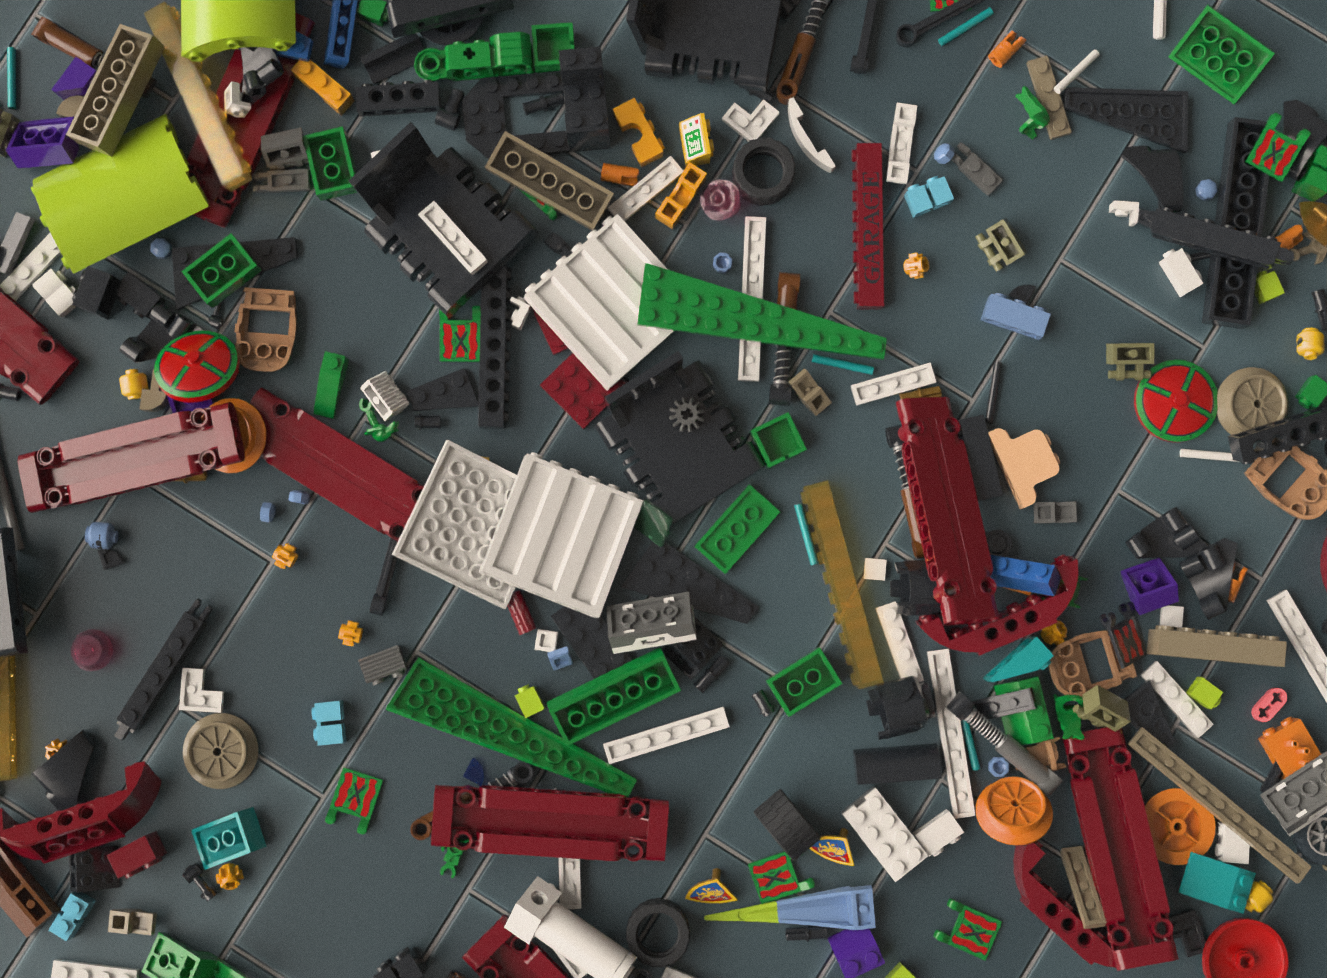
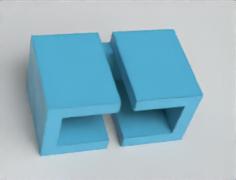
M935 176L928 179L926 185L920 186L915 184L907 188L908 191H906L904 198L913 218L930 212L932 208L936 210L951 204L954 197L945 176L941 178Z
M343 700L314 703L312 719L316 720L317 727L313 730L314 740L318 742V746L347 742L345 723L323 725L325 721L345 719Z
M72 892L61 908L63 912L57 915L48 931L65 941L74 938L84 922L83 918L87 917L96 900L84 892Z

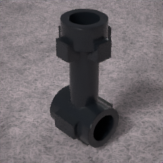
M197 863L191 864L184 869L185 872L182 873V876L189 884L193 881L203 892L200 895L203 900L205 899L208 902L218 894L215 891L214 885L209 887L200 876L203 870Z

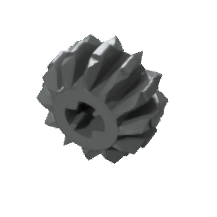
M682 397V405L677 400L674 402L678 409L670 408V411L676 413V415L669 416V419H677L673 424L674 428L682 424L680 432H683L684 427L688 426V432L690 433L692 432V424L696 429L700 427L695 422L696 420L704 421V418L697 416L703 414L704 409L696 410L700 407L701 403L697 402L693 406L694 398L692 397L689 404L686 403V398ZM687 409L691 410L690 414H693V417H688L687 420L682 419L684 416H681V412H686Z

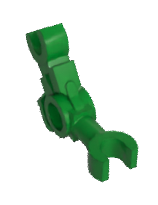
M458 838L459 841L462 843H467L469 841V838L465 840L464 838ZM441 847V851L444 852L446 847ZM447 847V853L443 859L446 861V864L441 868L440 875H444L445 869L449 868L452 871L451 878H454L457 874L456 866L459 865L465 850Z

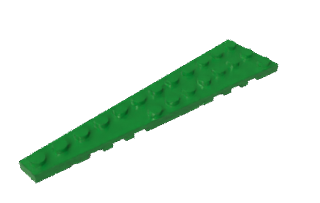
M645 263L637 326L881 360L885 357L887 341L885 337Z
M417 658L386 707V710L610 794H621L628 798L637 779L574 744L566 746L562 737L420 658Z

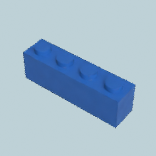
M333 0L323 64L342 69L348 64L358 0Z
M990 555L993 566L990 578L996 582L997 586L1055 596L1061 580L1055 565Z

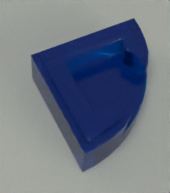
M473 757L463 777L482 786L484 770L480 762Z

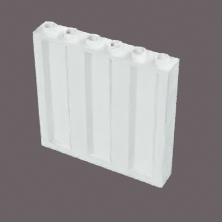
M618 214L605 219L600 230L594 229L590 232L585 243L579 242L571 250L573 253L569 257L564 255L559 259L554 270L548 269L544 272L539 283L535 284L533 282L525 289L527 293L524 296L529 305L607 391L674 332L672 330L637 326L645 263L664 269L667 268Z
M531 452V454H526L479 573L588 616L599 618L643 500L638 499L639 495L627 491L626 494L619 491L620 488L616 485L608 484L606 486L601 484V480L596 477H584L581 475L582 472L576 469H564L559 462L542 460L543 456Z

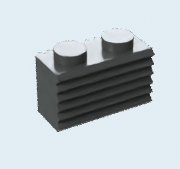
M400 645L358 660L366 683L372 682L373 686L385 682L384 677L392 675L395 678L405 674L404 670L408 669Z

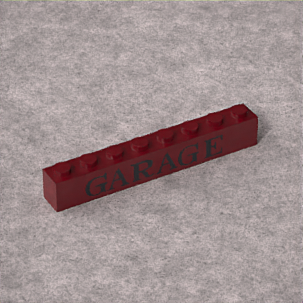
M857 143L855 149H852L851 160L855 162V170H852V182H855V190H852V202H856V210L852 211V222L856 223V230H853L852 241L856 243V251H853V263H856V271H853V284H857V291L853 292V303L857 304V310H881L884 307L882 143Z

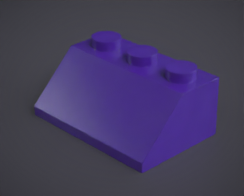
M74 117L19 122L6 149L16 167L32 168L72 164L78 153L79 144L68 137L66 133Z

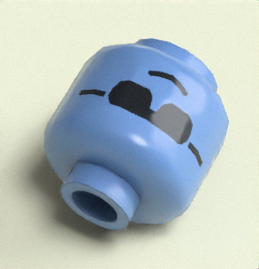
M93 522L86 528L85 542L91 548L108 550L113 546V543L118 541V531H115L111 523Z

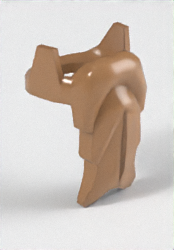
M1060 737L1037 742L1036 745H1030L1025 748L1043 765H1049L1051 771H1057L1066 767L1065 763L1056 764L1058 751L1054 742L1058 741Z

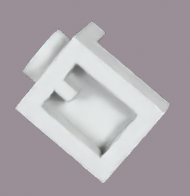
M231 81L224 91V113L234 117H245L251 109V104L241 101L240 83Z
M1113 201L1109 205V213H1115L1117 217H1127L1129 214V226H1134L1138 223V213L1141 210L1139 209V202Z
M518 296L517 299L511 297V304L519 307V310L515 309L512 314V326L521 331L531 311V306L522 297Z

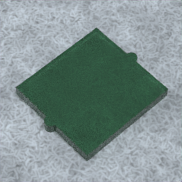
M645 499L634 527L659 547H662L667 535L670 534L669 529L673 518L657 506L651 504L648 499Z

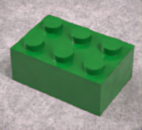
M344 127L304 135L303 140L316 196L320 201L357 193L349 182L356 174L348 135Z
M231 233L185 268L182 273L206 304L214 308L262 271V269Z
M817 647L765 680L788 717L842 684L820 647Z

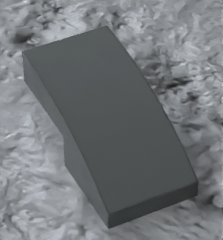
M1076 502L1033 503L1034 524L1077 523Z

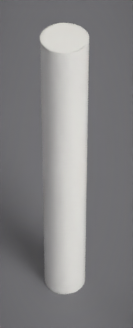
M1094 49L1054 87V91L1060 94L1100 55L1099 52Z
M1190 449L1180 450V457L1234 461L1231 453Z

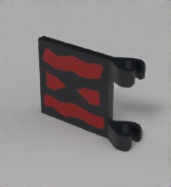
M1132 602L1126 604L1127 609L1124 603L1119 605L1118 610L1126 619L1115 624L1116 616L1113 612L1107 614L1109 619H1107L1105 613L1099 617L1100 622L1109 633L1121 669L1148 655L1134 618L1135 607Z

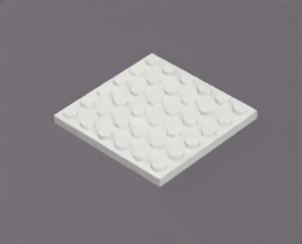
M446 440L392 555L502 609H506L516 587L481 574L479 571L517 475Z

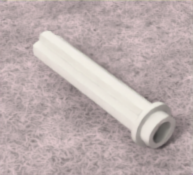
M1154 0L1153 38L1156 40L1165 39L1167 0Z

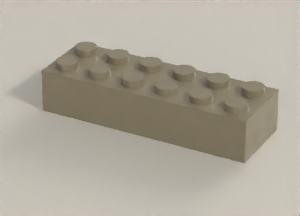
M120 24L66 135L79 145L112 157L162 55L165 45L151 34Z
M506 131L485 166L488 172L591 231L597 228L614 198L613 192Z
M1156 625L1155 629L1148 630L1147 654L1285 667L1287 642L1279 641L1277 636H1259L1258 639L1256 634H1239L1237 637L1235 632H1218V635H1216L1215 630L1197 629V633H1195L1194 628L1176 627V631H1174L1173 626Z

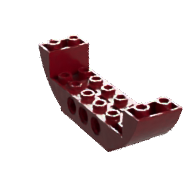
M1063 554L1054 558L1055 562L1050 563V565H1055L1061 577L1060 587L1057 588L1055 596L1044 594L1027 596L1025 598L1026 601L1020 604L1013 602L1006 606V610L998 611L999 619L970 623L961 629L958 626L948 630L949 634H946L942 622L937 615H920L919 620L915 622L930 638L939 644L957 651L976 652L980 656L1058 623L1057 617L1066 609L1077 586L1078 559ZM1032 611L1031 616L1026 619L1027 612ZM1012 619V624L1006 627L1007 621ZM993 627V632L990 635H986L987 630Z
M145 761L136 762L133 765L124 767L127 787L125 790H119L113 794L98 797L83 804H76L71 808L55 811L53 814L38 817L23 824H18L1 808L0 839L17 854L29 859L41 860L45 864L126 837L125 833L137 825L152 807L160 789L161 779Z
M1038 841L1026 845H1016L1013 866L1016 885L1021 895L1019 901L1090 965L1095 962L1107 967L1116 968L1111 944L1107 940L1104 942L1106 938L1094 928L1084 929L1080 915L1077 912L1072 913L1074 908L1060 897L1057 899L1056 896L1058 894L1045 883L1041 885L1042 879L1031 871L1046 854L1041 850L1043 845Z

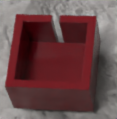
M154 831L106 856L117 878L125 875L126 879L142 872L144 870L142 866L147 869L163 861L161 856L167 854V851L157 831Z

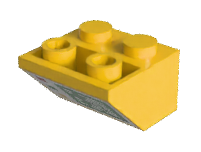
M700 113L679 122L685 166L687 167L689 162L695 166L710 164L714 145L713 140L708 139L711 131L709 119H705L704 113Z

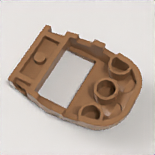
M244 287L243 291L246 295L244 303H240L237 324L235 323L237 339L235 348L239 361L249 370L260 372L278 371L288 364L294 347L298 325L295 292ZM250 310L289 312L288 335L248 332Z
M1293 446L1292 450L1287 452H1275L1272 457H1259L1244 472V475L1264 498L1297 519H1315L1327 510V470H1324L1317 463V459L1312 455L1305 454L1297 446ZM1290 455L1306 470L1279 499L1264 487L1263 484L1287 456Z
M1106 630L1078 635L1057 645L1051 651L1054 655L1050 659L1051 664L1049 665L1051 677L1057 690L1064 695L1082 696L1096 685L1107 690L1122 684V681L1129 677H1137L1133 663L1121 669L1109 633ZM1102 638L1113 678L1091 684L1079 644Z

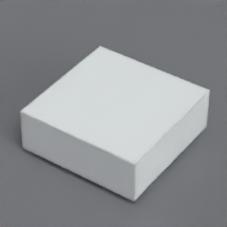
M865 558L863 579L885 581L887 560Z
M1169 605L1162 607L1159 626L1182 628L1184 607Z
M538 629L534 650L547 652L556 650L559 632Z

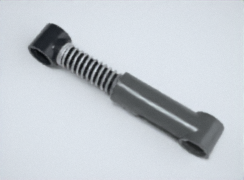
M960 691L946 706L961 721L965 720L967 723L970 722L973 728L976 727V730H979L978 733L981 732L984 738L987 737L990 743L993 742L995 750L1036 784L1047 796L1050 797L1063 782L1061 778L1043 765L1009 734L1005 735L1000 729H997V726L991 724V721H988L983 714H980V711H977L975 708V704Z

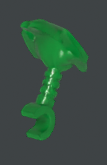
M361 398L359 407L362 411L366 412L372 429H367V432L364 433L365 436L372 435L376 441L384 442L393 433L399 431L397 429L399 421L392 422L388 427L379 424L374 413L375 407L370 401L368 403V399Z

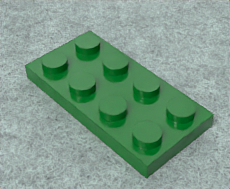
M749 484L694 547L726 574L776 518L780 511Z

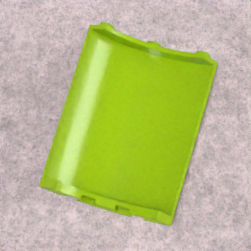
M181 0V57L190 59L193 62H202L205 58L228 49L264 47L278 51H287L296 43L295 0Z
M167 114L123 134L112 157L91 150L75 158L72 164H63L33 179L31 190L42 213L40 220L45 227H48L63 256L61 260L65 268H70L73 274L209 207L208 199L196 177H190L188 173L190 171L188 168L189 163L184 152L177 145L179 143L177 133Z

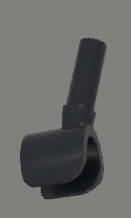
M221 302L215 306L213 314L209 317L210 325L216 329H220L223 323V319L218 317Z

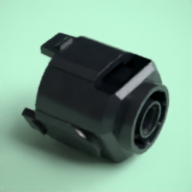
M925 560L895 562V569L897 574H900V580L890 581V597H900L901 602H898L896 614H904L905 616L942 615L941 604L933 596V590L937 584L936 581L930 580Z
M914 676L875 684V689L868 691L870 699L866 700L869 716L880 715L885 730L878 732V740L917 732L925 727L928 719L935 718L936 716L928 684L926 682L919 683L918 679Z

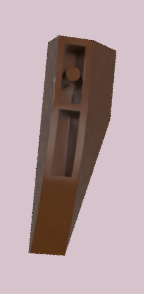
M0 839V906L26 938H28L61 909L12 850Z

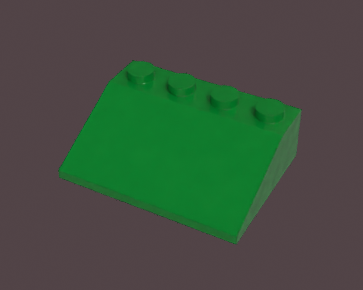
M1207 4L1168 57L1228 101L1235 104L1273 57L1275 51L1213 6Z

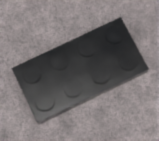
M566 606L551 615L553 621L594 679L632 661L627 652L613 653L608 638V625L601 615L599 618H594Z

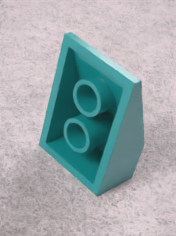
M1028 636L988 672L983 679L987 682H996L1033 672L1040 668L1044 670L1051 664L1050 659L1054 655L1037 637Z
M254 807L235 812L191 830L204 870L267 847Z
M1191 852L1178 893L1244 914L1256 873Z

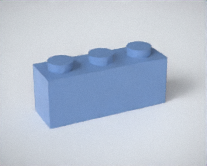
M1001 293L991 294L988 297L981 321L1037 340L1043 337L1050 317V313H1047L1046 309L1039 306H1034V308L1026 306V302L1015 299L1012 301L1006 299L1007 296Z

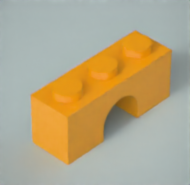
M299 60L291 69L298 80L310 90H314L341 116L355 101L346 89L313 61Z
M635 98L613 108V115L622 132L635 128L642 133V138L632 144V151L642 168L663 157V149L665 147L660 138L656 139L653 133L655 128L650 120L647 121L643 115L646 112L642 103H637Z
M689 162L679 177L676 187L670 196L665 198L655 213V219L673 230L706 181L707 173Z

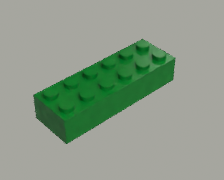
M659 647L548 701L547 706L566 746L680 692L681 689Z

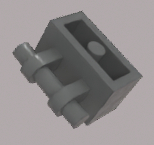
M301 127L261 136V151L267 167H270L271 171L286 170V168L292 166L302 167L304 164L309 163Z

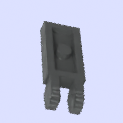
M960 142L957 148L967 159L963 162L955 153L951 161L983 193L989 196L1003 179L974 152L972 153L966 145Z
M309 169L277 170L252 174L253 180H268V185L254 186V193L311 191Z

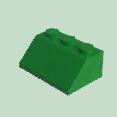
M1038 676L993 685L995 695L1032 687L1038 706L1036 709L1001 716L1005 735L1009 734L1021 745L1054 739Z

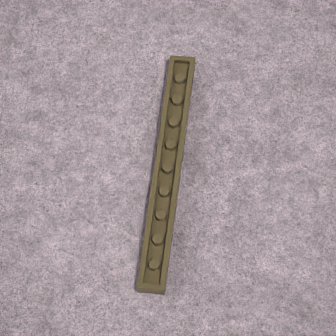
M1143 727L1137 731L1128 743L1131 748L1296 884L1302 881L1312 866Z

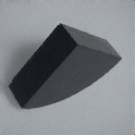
M1029 284L1018 286L1007 297L1013 300H1022L1027 305L1036 286Z
M107 549L97 550L104 570L125 564V560L119 553Z

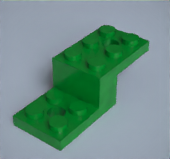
M165 932L158 933L141 971L150 978H250L211 952L193 951ZM168 956L169 962H168V965L166 966L165 959H166V957Z

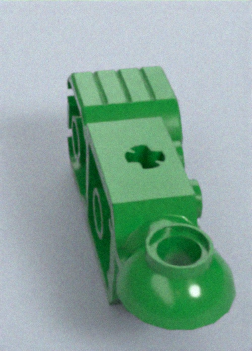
M526 32L498 33L490 37V43L485 40H475L473 43L467 44L457 41L453 45L445 46V50L427 48L418 53L414 62V68L418 76L424 80L431 81L438 79H449L452 81L479 80L480 78L530 74L534 72L530 34ZM434 62L437 64L434 69H427L429 63Z

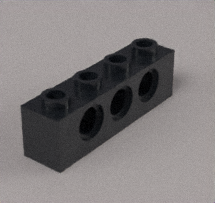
M423 80L422 83L404 81L402 84L384 82L379 86H373V84L369 83L362 84L361 87H356L357 112L360 117L438 112L441 107L440 86L438 82ZM419 92L424 93V96H423L422 99H420V100L414 99V96H415L417 93H419ZM397 94L404 95L400 101H395L394 97ZM382 95L383 99L380 102H374V97Z

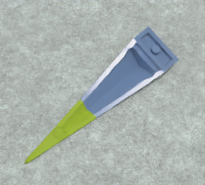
M871 885L845 886L704 916L706 921L786 923L848 930L876 928Z

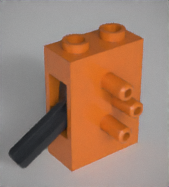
M1285 718L1280 722V726L1275 729L1274 727L1266 729L1262 732L1263 736L1258 738L1273 764L1260 787L1262 793L1276 785L1280 779H1285L1321 755L1301 719Z

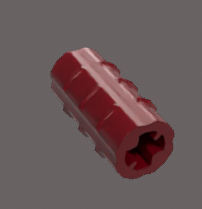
M521 590L513 592L507 607L519 635H523L536 629V625Z

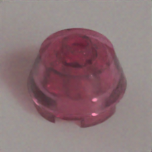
M727 180L710 182L708 184L709 187L700 198L705 214L713 220H725L735 216L741 207V199L737 187Z
M95 629L81 632L75 637L71 645V656L74 663L86 671L102 669L108 664L113 653V646L108 636Z

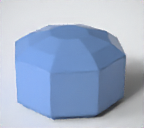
M943 143L934 152V159L939 164H946L954 156V148L950 144Z
M1210 179L1200 181L1195 188L1196 196L1203 201L1212 199L1217 193L1216 183Z
M156 238L151 243L150 252L158 259H166L171 254L172 246L164 238Z
M720 252L713 259V268L717 273L725 274L731 270L733 259L728 253Z
M301 490L290 492V502L309 503L310 495L307 492Z
M264 502L261 506L260 520L271 523L275 517V505Z
M993 757L988 762V771L994 777H1004L1009 772V763L1003 757Z

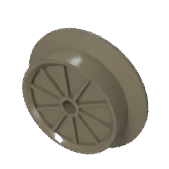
M1256 367L1237 370L1230 374L1218 389L1217 417L1223 428L1230 435L1286 418L1288 413L1286 390L1281 381L1267 370Z
M227 713L208 715L197 721L186 735L183 745L185 766L190 775L206 787L226 789L236 786L252 773L257 763L259 751L257 738L252 728L235 715ZM218 748L221 750L220 755L217 752Z

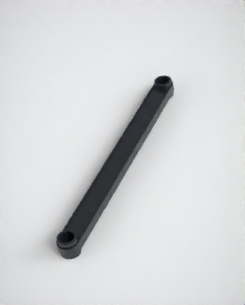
M868 0L858 52L857 55H853L850 71L862 75L867 72L869 58L866 57L877 0Z

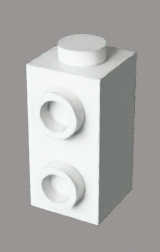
M1182 248L1176 252L1172 249L1163 254L1164 259L1159 264L1179 297L1203 284L1200 272L1194 269L1191 264V257Z

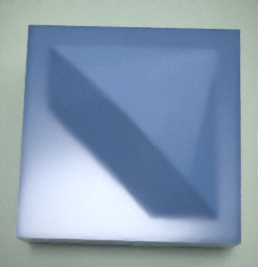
M567 646L547 653L553 670L573 664Z

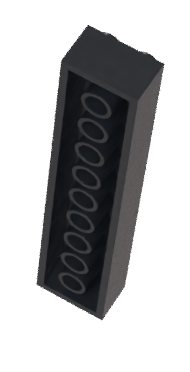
M1234 117L1227 124L1215 224L1220 226L1224 224L1231 225L1241 232L1250 230L1257 233L1256 236L1262 237L1269 175L1245 161L1267 122ZM1213 254L1210 255L1202 316L1203 324L1244 329L1250 326L1258 267Z

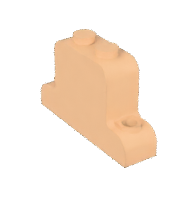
M1000 428L988 432L994 456L1019 509L1032 505L1037 497L1034 485L1055 476L1059 472L1058 464H1060V460L1057 454L1053 453L1050 448V438L1040 430H1033L1015 439H1011L1008 432Z

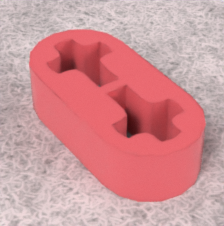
M1270 688L1253 706L1251 712L1253 718L1260 722L1271 720L1286 703V692L1281 688ZM1280 693V695L1278 696L1280 701H1273L1272 703H1270L1274 699V696L1272 694ZM1268 706V708L1265 710L1266 716L1259 717V708L1265 709Z

